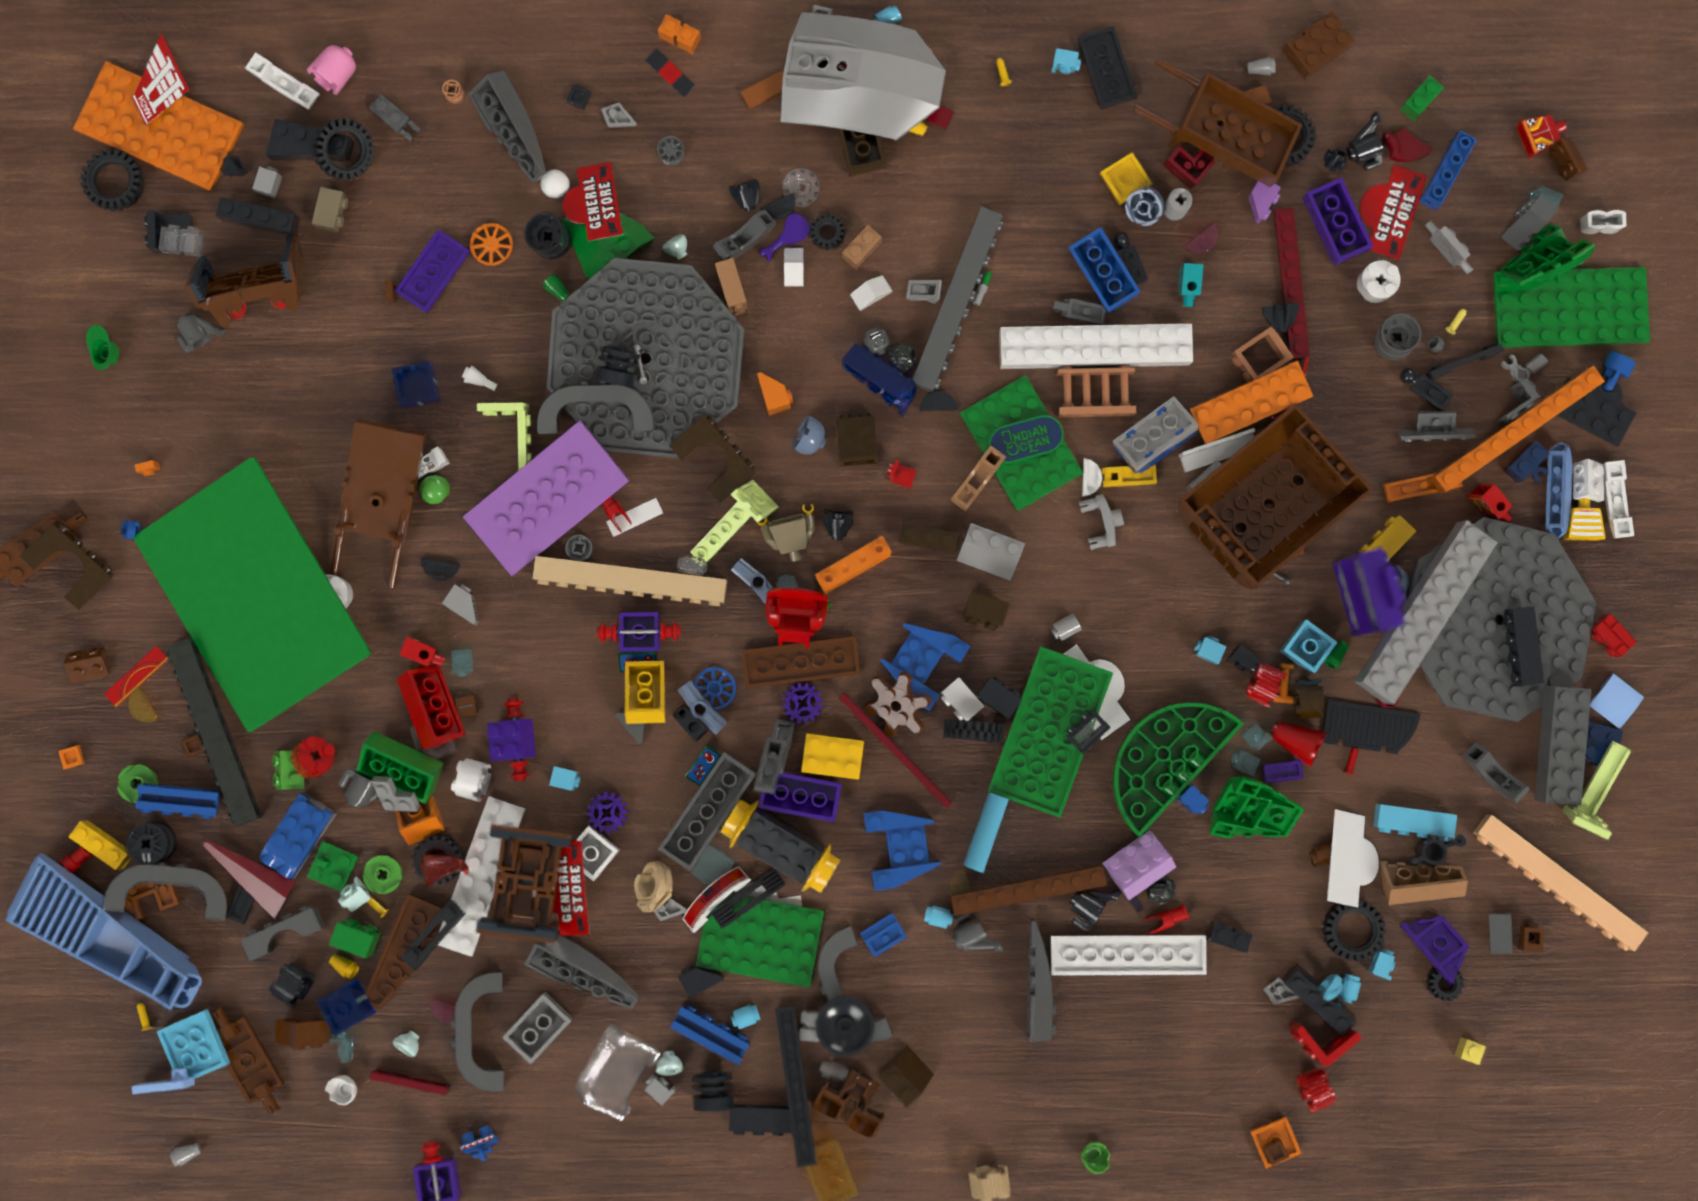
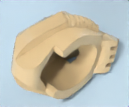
M651 861L647 863L642 873L638 874L635 878L634 890L639 900L637 906L642 912H654L672 896L673 883L669 866L660 861Z

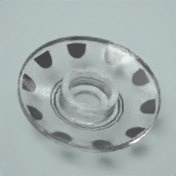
M797 168L786 175L783 181L784 196L795 193V206H808L818 197L820 190L819 181L812 171L805 168ZM801 184L806 186L804 191L800 189Z

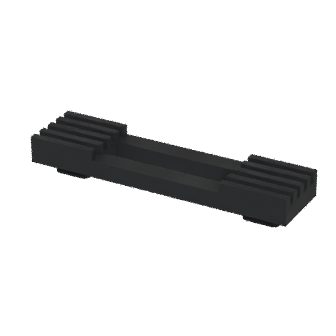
M1494 343L1483 347L1484 351L1443 367L1441 364L1431 367L1432 371L1427 373L1426 376L1434 380L1464 364L1477 359L1483 361L1498 355L1504 349L1502 344L1494 346Z
M774 868L729 901L713 910L711 914L721 929H723L784 887L786 883ZM760 886L764 887L766 890L764 893L738 911H733L731 906Z
M450 900L401 956L413 971L423 964L435 947L465 916L466 913L460 909V906H457V903H454V900ZM443 920L446 923L444 928L424 950L420 948L423 941Z

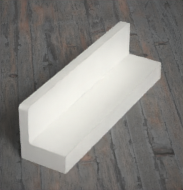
M1253 428L1180 453L1179 458L1184 472L1186 473L1210 465L1215 461L1230 458L1254 438L1253 433L1256 432Z

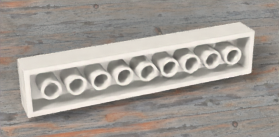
M1192 324L1001 327L999 330L1000 369L1061 368L1062 366H1073V368L1118 367L1119 365H1130V367L1187 366L1193 362Z

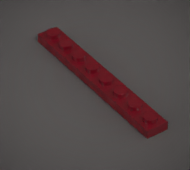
M1294 207L1275 209L1273 212L1283 304L1299 303V312L1292 327H1288L1287 331L1288 350L1293 355L1291 360L1305 359L1310 357Z

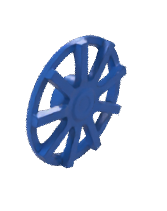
M707 668L700 672L694 681L697 689L707 690V693L703 695L704 698L708 695L711 696V707L713 706L714 698H718L721 706L712 707L714 710L727 707L736 695V682L733 676L723 668ZM714 670L723 672L719 680L715 679ZM711 671L712 681H709L703 674ZM725 675H727L732 681L726 684H721V681L723 680ZM702 678L707 683V686H697L698 680ZM733 685L732 694L723 690L724 687ZM721 694L730 697L725 704L720 696Z

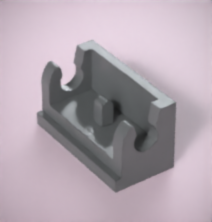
M1510 913L1489 914L1490 953H1513Z

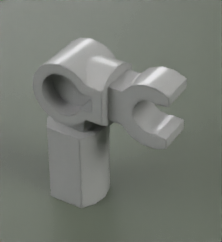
M1539 353L1524 365L1523 368L1517 364L1516 357L1510 355L1508 358L1512 364L1508 365L1503 361L1501 366L1511 372L1510 374L1514 382L1517 383L1525 378L1529 379L1530 375H1534L1548 364V360L1543 354Z

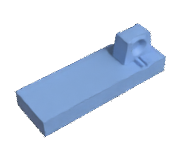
M177 1068L171 1071V1080L144 1082L132 1086V1094L184 1089L195 1085L194 1077L188 1078L186 1068Z

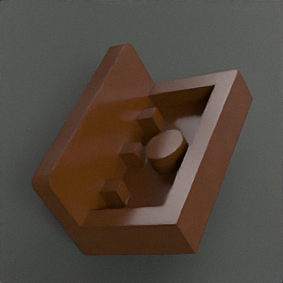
M93 647L87 651H74L67 655L63 665L71 684L109 676L110 670L104 657L105 647Z

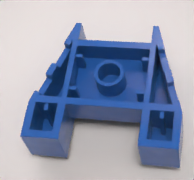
M904 623L902 627L911 632L891 664L884 659H881L880 662L896 682L901 672L910 673L912 676L911 691L917 695L927 694L931 698V705L924 708L929 712L940 695L923 685L943 653L960 663L971 646L956 636Z
M885 810L864 813L867 833L886 830L891 865L890 868L872 870L875 891L895 888L941 865L940 861L929 862L924 825L935 823L934 819Z

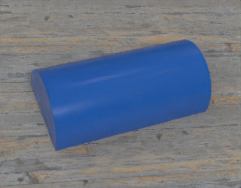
M1101 227L1068 247L1108 313L1125 305L1141 293Z

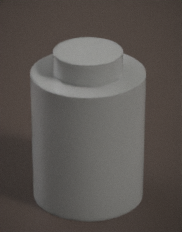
M1072 613L1052 624L1053 629H1051V632L1055 639L1059 638L1060 641H1063L1082 629Z

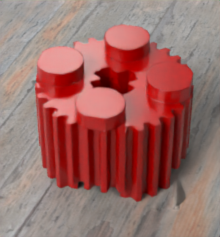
M1259 663L1255 670V679H1251L1246 687V694L1248 698L1269 708V700H1275L1281 689L1280 679H1285L1286 673L1267 663Z
M311 736L293 748L290 757L292 758L291 761H293V768H296V772H298V776L301 775L302 778L305 776V779L308 777L316 778L327 772L334 763L332 761L335 760L333 758L335 756L333 745L327 743V740L324 741V738L320 739V737Z
M1316 1067L1295 1077L1297 1085L1301 1087L1298 1090L1303 1101H1308L1306 1104L1310 1113L1333 1105V1101L1337 1100L1323 1068L1318 1069Z

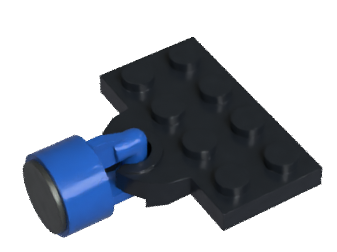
M1610 351L1602 364V368L1605 369L1602 378L1605 382L1556 416L1618 447L1637 413L1620 404L1622 389L1617 380L1619 377L1629 378L1636 366L1635 360L1619 351ZM1566 378L1564 384L1570 381L1571 378Z

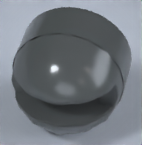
M1435 335L1429 339L1427 347L1433 352H1440L1444 349L1445 342L1442 338Z

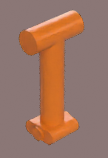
M1280 663L1279 667L1286 673L1285 679L1281 678L1280 695H1277L1273 702L1293 704V696H1287L1290 669L1294 668V664Z

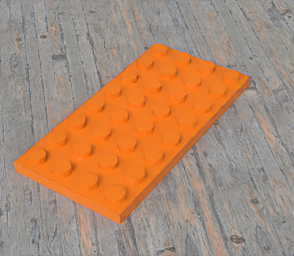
M105 61L73 129L212 192L221 174V169L225 166L223 159L230 155L244 124L185 96H181L145 125L133 101V96L142 77Z

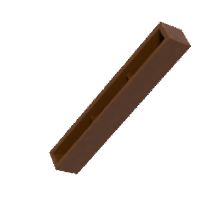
M1097 865L952 894L949 897L953 915L957 916L1106 886L1107 881L1104 867Z

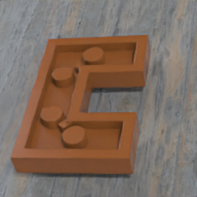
M143 883L129 891L125 900L124 911L137 920L145 918L138 899L153 893L160 911L181 903L175 886Z

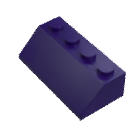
M783 772V774L779 773L774 794L761 792L758 808L835 822L842 783Z

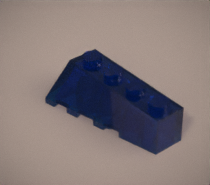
M857 343L842 358V368L859 382L864 383L865 381L871 392L874 394L880 393L885 399V403L890 407L893 404L900 410L898 414L904 417L917 393L916 383L913 379L904 377L897 368L890 367L881 357L874 356L867 347L860 346Z

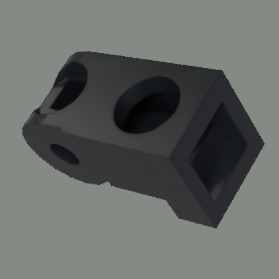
M682 705L672 715L695 741L700 740L709 731L698 718L693 716L692 712L685 705Z

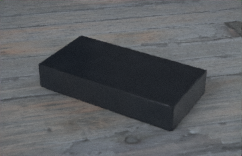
M238 885L226 918L245 924L255 899L240 885Z

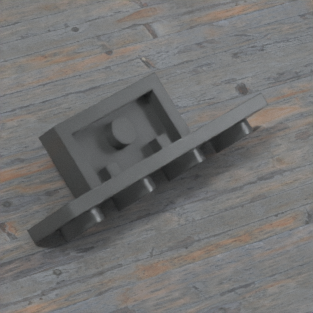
M1455 410L1417 411L1415 430H1396V435L1404 442H1412L1415 439L1422 441H1432V439L1450 441L1454 438L1466 441L1470 440V438H1476L1477 433L1472 428L1455 429L1457 415Z

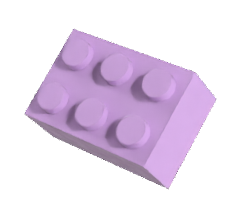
M1150 830L1102 863L1107 873L1128 900L1176 868L1172 857Z

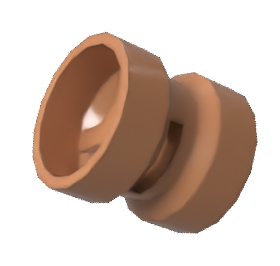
M448 80L443 84L442 92L449 102L459 103L462 101L464 91L456 80Z

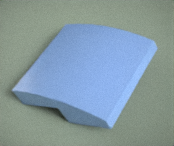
M1612 673L1600 686L1599 692L1590 700V707L1620 729L1637 709L1644 696Z

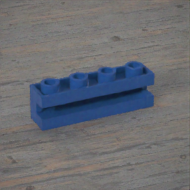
M1461 130L1453 137L1420 198V203L1435 211L1442 205L1477 141L1476 138Z
M140 783L137 789L139 794L135 809H141L143 813H153V810L161 811V814L173 815V812L181 813V816L185 817L199 814L201 818L211 819L218 814L221 791Z
M687 1004V1006L682 1005L670 1028L739 1065L750 1045L748 1037L740 1032L738 1034L731 1031L732 1028L724 1023L720 1025L715 1023L714 1018L704 1013V1015L697 1013L698 1009L690 1004Z

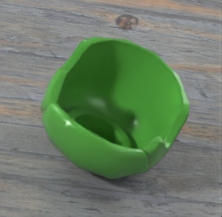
M441 475L427 476L419 485V494L423 501L429 504H439L450 494V484Z
M1098 1141L1089 1142L1081 1151V1162L1087 1170L1095 1174L1103 1173L1110 1166L1109 1157L1111 1155L1104 1144Z

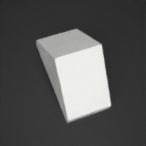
M784 248V286H803V248Z
M882 275L866 281L851 293L850 296L859 311L892 293V290Z

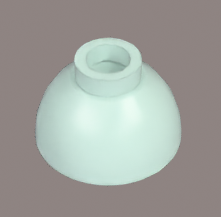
M683 234L673 237L662 247L666 254L676 257L678 260L687 255V239Z
M409 1031L407 1034H401L393 1040V1044L407 1056L415 1057L419 1048V1036Z
M673 1051L663 1052V1057L659 1059L656 1066V1072L664 1076L676 1075L683 1070L681 1060L675 1056Z

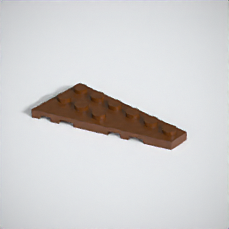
M407 894L365 992L367 999L362 1001V1003L380 1010L413 973V970L401 956L443 907L412 894ZM443 920L423 941L420 948L424 950L437 936Z

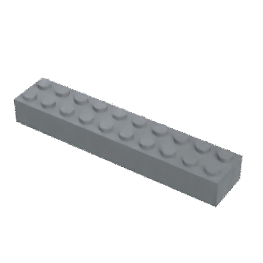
M1467 520L1457 522L1401 609L1405 615L1404 625L1386 631L1354 682L1383 703L1394 704L1498 542Z

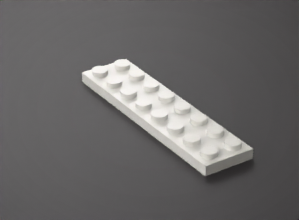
M488 796L451 898L466 914L438 944L439 946L473 957L481 935L476 933L477 921L481 917H487L493 901L497 871H499L497 867L501 839L489 836L491 824L519 828L526 810L525 808ZM443 921V923H442V926H441V928H440V931H441V930L444 928V926L446 925V923H445L444 921Z
M1206 935L1050 936L1051 975H1207Z

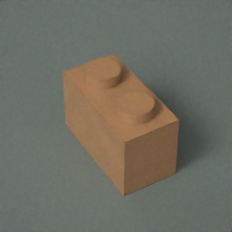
M867 225L842 252V258L857 270L881 244L882 237Z

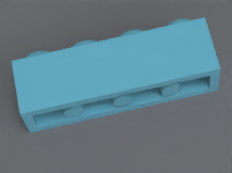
M1376 804L1373 827L1379 828V832L1390 833L1392 829L1398 830L1400 835L1410 836V832L1417 833V837L1429 838V835H1436L1437 840L1448 841V837L1455 838L1457 815Z

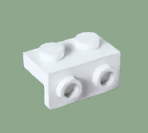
M1590 459L1573 464V499L1587 498L1596 502L1604 501V464Z

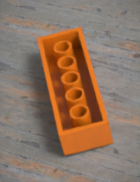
M1296 360L1190 408L1195 421L1198 423V428L1205 444H1208L1287 409L1295 403L1298 404L1313 397V394L1299 362Z

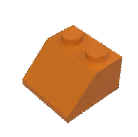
M761 372L757 373L769 416L791 410L790 404H793V398L790 390H786L785 385Z
M433 795L426 804L418 801L421 807L417 812L396 811L399 831L408 845L445 831L442 816Z

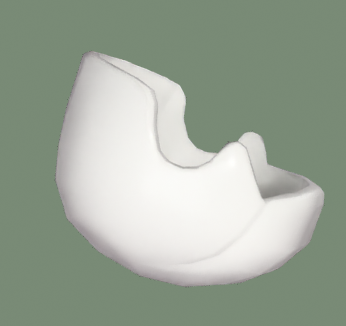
M553 169L547 171L541 178L540 187L546 196L558 199L565 196L569 190L570 182L565 173Z
M339 1075L328 1081L325 1091L329 1092V1099L339 1105H347L355 1099L357 1086L355 1081L349 1076Z

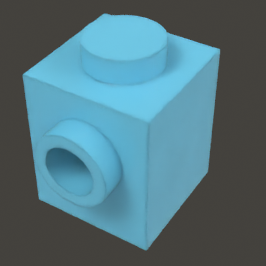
M1212 636L1198 640L1194 647V650H1196L1195 656L1215 665L1219 664L1226 649V646L1219 643V639Z
M554 766L549 785L574 791L575 787L578 788L581 777L578 776V771Z

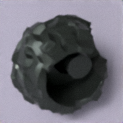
M896 343L889 348L886 356L889 365L893 369L903 373L915 366L916 359H914L915 350L913 347L905 343Z
M1164 875L1147 887V898L1155 904H1164L1175 897L1177 885L1168 875Z

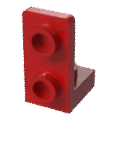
M895 460L894 464L890 463L887 476L890 483L911 489L917 470L899 465V460Z

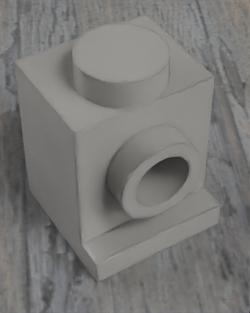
M652 1074L645 1082L647 1084L645 1091L660 1105H663L676 1090L674 1085L670 1088V1083L662 1076L659 1078L657 1075Z

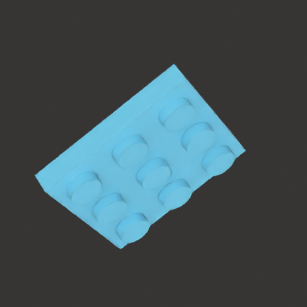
M208 1009L157 1031L172 1070L186 1068L188 1078L194 1077L195 1079L230 1064Z

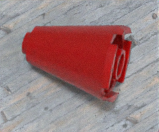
M1281 721L1279 724H1274L1270 732L1275 742L1310 767L1327 734L1322 730Z

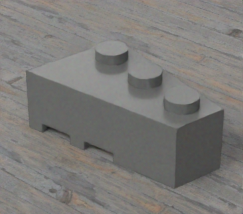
M1542 194L1536 198L1532 197L1514 213L1515 219L1501 235V238L1519 251L1524 243L1531 239L1530 236L1533 233L1537 234L1551 220L1559 207Z

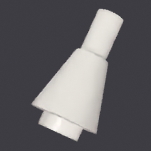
M472 365L470 368L466 367L462 375L465 378V383L485 386L493 391L497 387L496 383L486 379Z

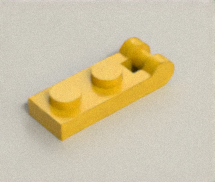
M1156 464L1148 470L1137 474L1129 466L1102 468V474H1104L1103 488L1157 484ZM1117 473L1118 480H1112V474Z

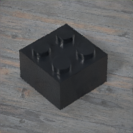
M996 676L994 678L989 677L976 694V697L1003 718L1009 719L1022 701L1019 698L1021 694L1013 688H1009V690L1003 686L1005 683Z

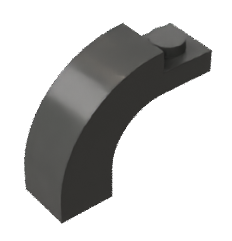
M766 210L755 213L734 234L717 241L712 247L723 260L736 259L762 240L777 223Z
M1475 742L1463 755L1469 766L1504 798L1507 797L1517 804L1530 790L1527 785L1503 769L1491 753Z

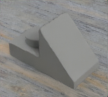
M909 280L906 299L910 301H928L935 304L940 298L942 281Z

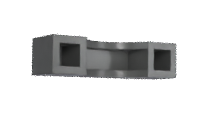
M310 905L299 909V914L295 916L290 913L281 917L282 921L277 924L273 921L264 925V930L257 932L255 929L246 933V938L242 939L241 943L249 961L273 952L274 939L284 929L294 930L305 937L325 928L317 906L310 908Z

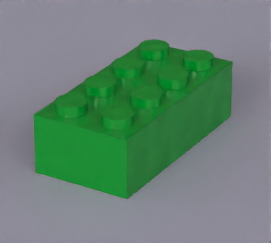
M373 731L363 743L356 772L371 779L374 776L391 777L397 791L414 792L417 800L426 804L436 790L443 763Z

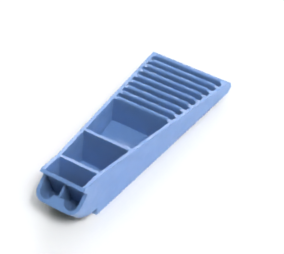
M39 853L35 857L7 912L8 915L5 920L8 923L149 996L167 1009L171 1010L173 1006L184 1008L191 1004L202 980L196 966L189 961L190 957L127 912L103 911L105 898L103 895L45 854Z

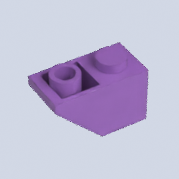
M1259 181L1255 184L1248 197L1257 224L1262 219L1266 221L1271 213V210H1269L1272 203L1275 205L1281 195L1278 193L1281 188L1280 186L1274 184L1268 187Z

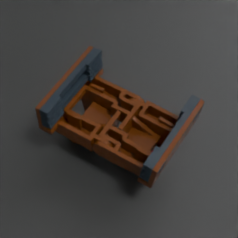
M298 234L286 236L285 254L281 256L280 262L261 265L257 268L252 267L216 276L212 266H210V262L208 263L207 255L195 258L185 286L196 308L201 307L204 311L210 310L222 327L229 326L230 317L234 319L242 318L247 309L246 303L266 297L269 298L270 303L275 308L281 309L287 306L288 310L296 311L299 306L298 300L301 297L300 270L303 261Z
M491 824L489 836L501 839L497 867L499 871H497L491 917H481L477 921L476 933L554 944L558 939L559 927L551 926L561 851L562 847H571L572 836L569 834ZM520 879L534 880L533 886L520 885L519 881ZM520 918L533 920L532 924L512 922V919Z

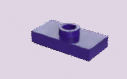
M1299 759L1262 764L1264 784L1304 779L1302 764Z

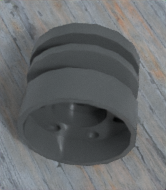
M1400 313L1390 316L1375 333V349L1387 360L1396 361L1405 358L1421 340L1422 332L1419 323L1407 314Z

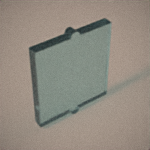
M708 845L691 874L700 879L703 884L710 885L720 876L730 871L736 861L726 856L723 851L720 852Z

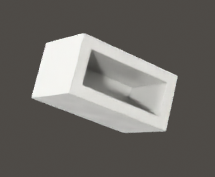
M959 677L941 692L943 695L941 699L947 706H953L956 710L953 713L959 720L964 719L968 721L984 707Z

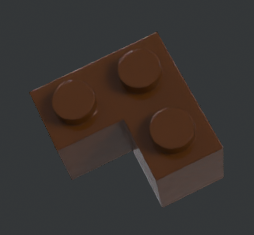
M296 1018L275 1019V1043L282 1044L283 1048H293V1050H304L305 1046L322 1048V1044L330 1043L331 1020L327 1021L323 1018L305 1020Z

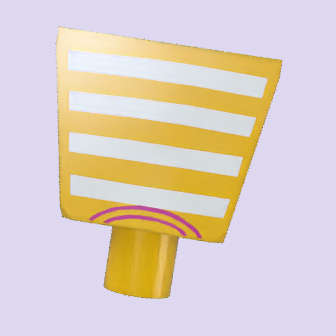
M1578 499V508H1571L1570 522L1567 532L1563 535V540H1604L1605 531L1601 509L1590 508V499Z

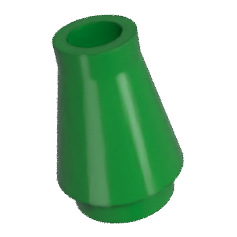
M554 274L550 275L542 283L545 286L544 289L561 302L570 296L559 277H556Z
M1340 640L1326 657L1324 663L1329 668L1336 670L1337 667L1341 666L1350 646Z

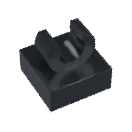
M227 155L223 159L226 166L221 169L224 177L227 175L229 177H243L248 173L239 157Z

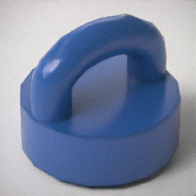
M124 520L122 522L121 535L124 539H134V536L141 532V525L138 521Z

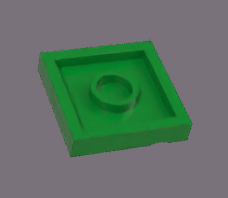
M322 841L307 877L342 891L347 886L359 856L326 841Z

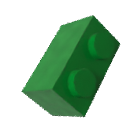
M1430 75L1399 110L1414 122L1444 87Z

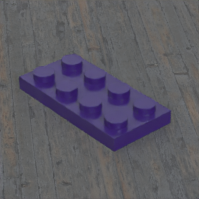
M438 229L395 292L425 313H428L465 261L470 250Z

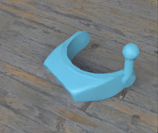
M1337 974L1327 976L1320 983L1326 989L1323 995L1325 1000L1335 998L1344 988L1341 983L1342 979Z

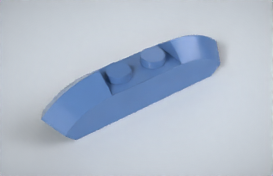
M1564 442L1551 446L1548 451L1550 454L1548 455L1545 528L1547 533L1555 534L1558 539L1567 532L1571 516L1572 456L1570 447Z

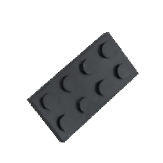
M1114 26L1078 37L1077 40L1100 109L1103 110L1137 99L1138 96Z

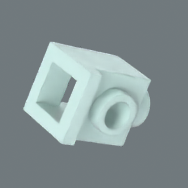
M356 876L354 883L347 885L340 892L341 897L338 898V901L343 908L347 907L353 912L371 898L368 888Z

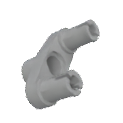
M1103 494L1096 495V498L1079 501L1080 507L1088 505L1080 508L1081 513L1095 509L1101 510L1106 530L1105 535L1088 538L1089 544L1097 542L1090 545V549L1116 546L1114 527L1124 525L1121 509L1110 511Z

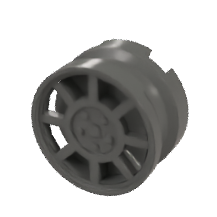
M666 136L658 143V155L664 164L675 166L682 162L685 150L679 138Z
M578 534L568 539L565 550L573 561L586 562L592 557L594 546L589 538Z

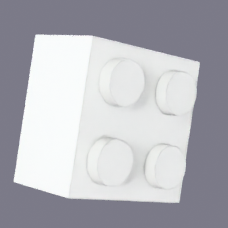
M590 825L576 841L581 840L584 874L592 881H595L620 849Z

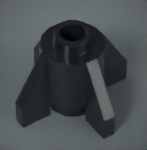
M757 179L729 187L730 194L739 204L740 209L744 208L745 211L756 209L755 205L759 204L760 185Z
M1299 303L1262 307V315L1269 325L1276 329V332L1288 331V327H1292L1299 312Z
M823 509V523L831 539L842 540L843 537L847 536L853 524V510L843 512Z

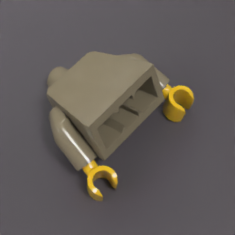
M812 504L810 511H806L805 505H803L802 514L768 522L766 517L763 523L757 522L761 527L760 530L765 542L774 550H779L781 554L789 553L790 561L792 562L802 558L800 550L807 548V543L811 541L815 531L814 516L812 515L814 506Z

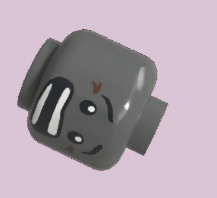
M875 327L864 333L863 342L869 354L881 356L888 352L887 348L891 342L884 329Z

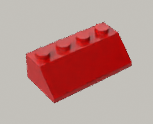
M434 665L407 670L396 679L423 750L439 747L466 735L440 667Z

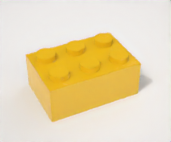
M664 661L625 662L626 724L665 723Z
M806 734L801 772L859 780L864 741Z

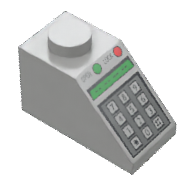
M455 584L442 604L477 626L479 619L474 596L470 594L471 589L463 584L461 586Z

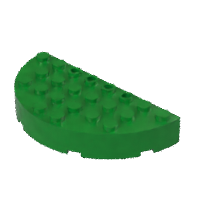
M1181 703L1165 706L1147 714L1128 731L1119 745L1113 762L1112 791L1119 814L1135 836L1140 837L1234 736L1244 725L1241 720L1225 710L1208 704Z

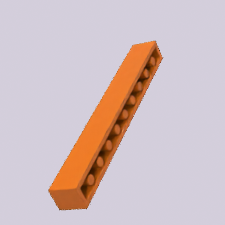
M1594 366L1587 368L1430 478L1441 494L1449 491L1604 383V379Z

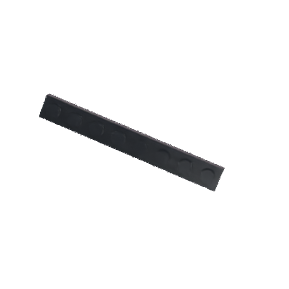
M795 1006L777 1008L775 1011L797 1168L817 1165Z

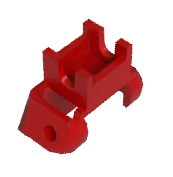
M783 587L769 590L766 595L765 614L768 624L774 627L775 632L779 633L778 646H782V642L805 643V648H809L810 635L814 636L815 630L819 631L824 624L828 608L827 595L815 590Z

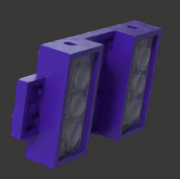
M1382 548L1363 552L1332 563L1353 637L1404 625L1405 615L1403 610L1399 609V606L1404 604L1403 600L1405 597L1403 590L1399 589L1398 586L1399 575L1397 570L1393 568V565L1387 567L1388 556Z

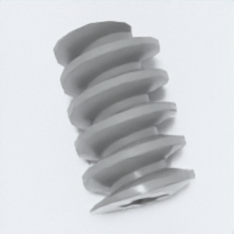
M1177 188L1170 193L1163 210L1167 218L1179 220L1185 216L1192 205V196L1189 191L1184 188Z

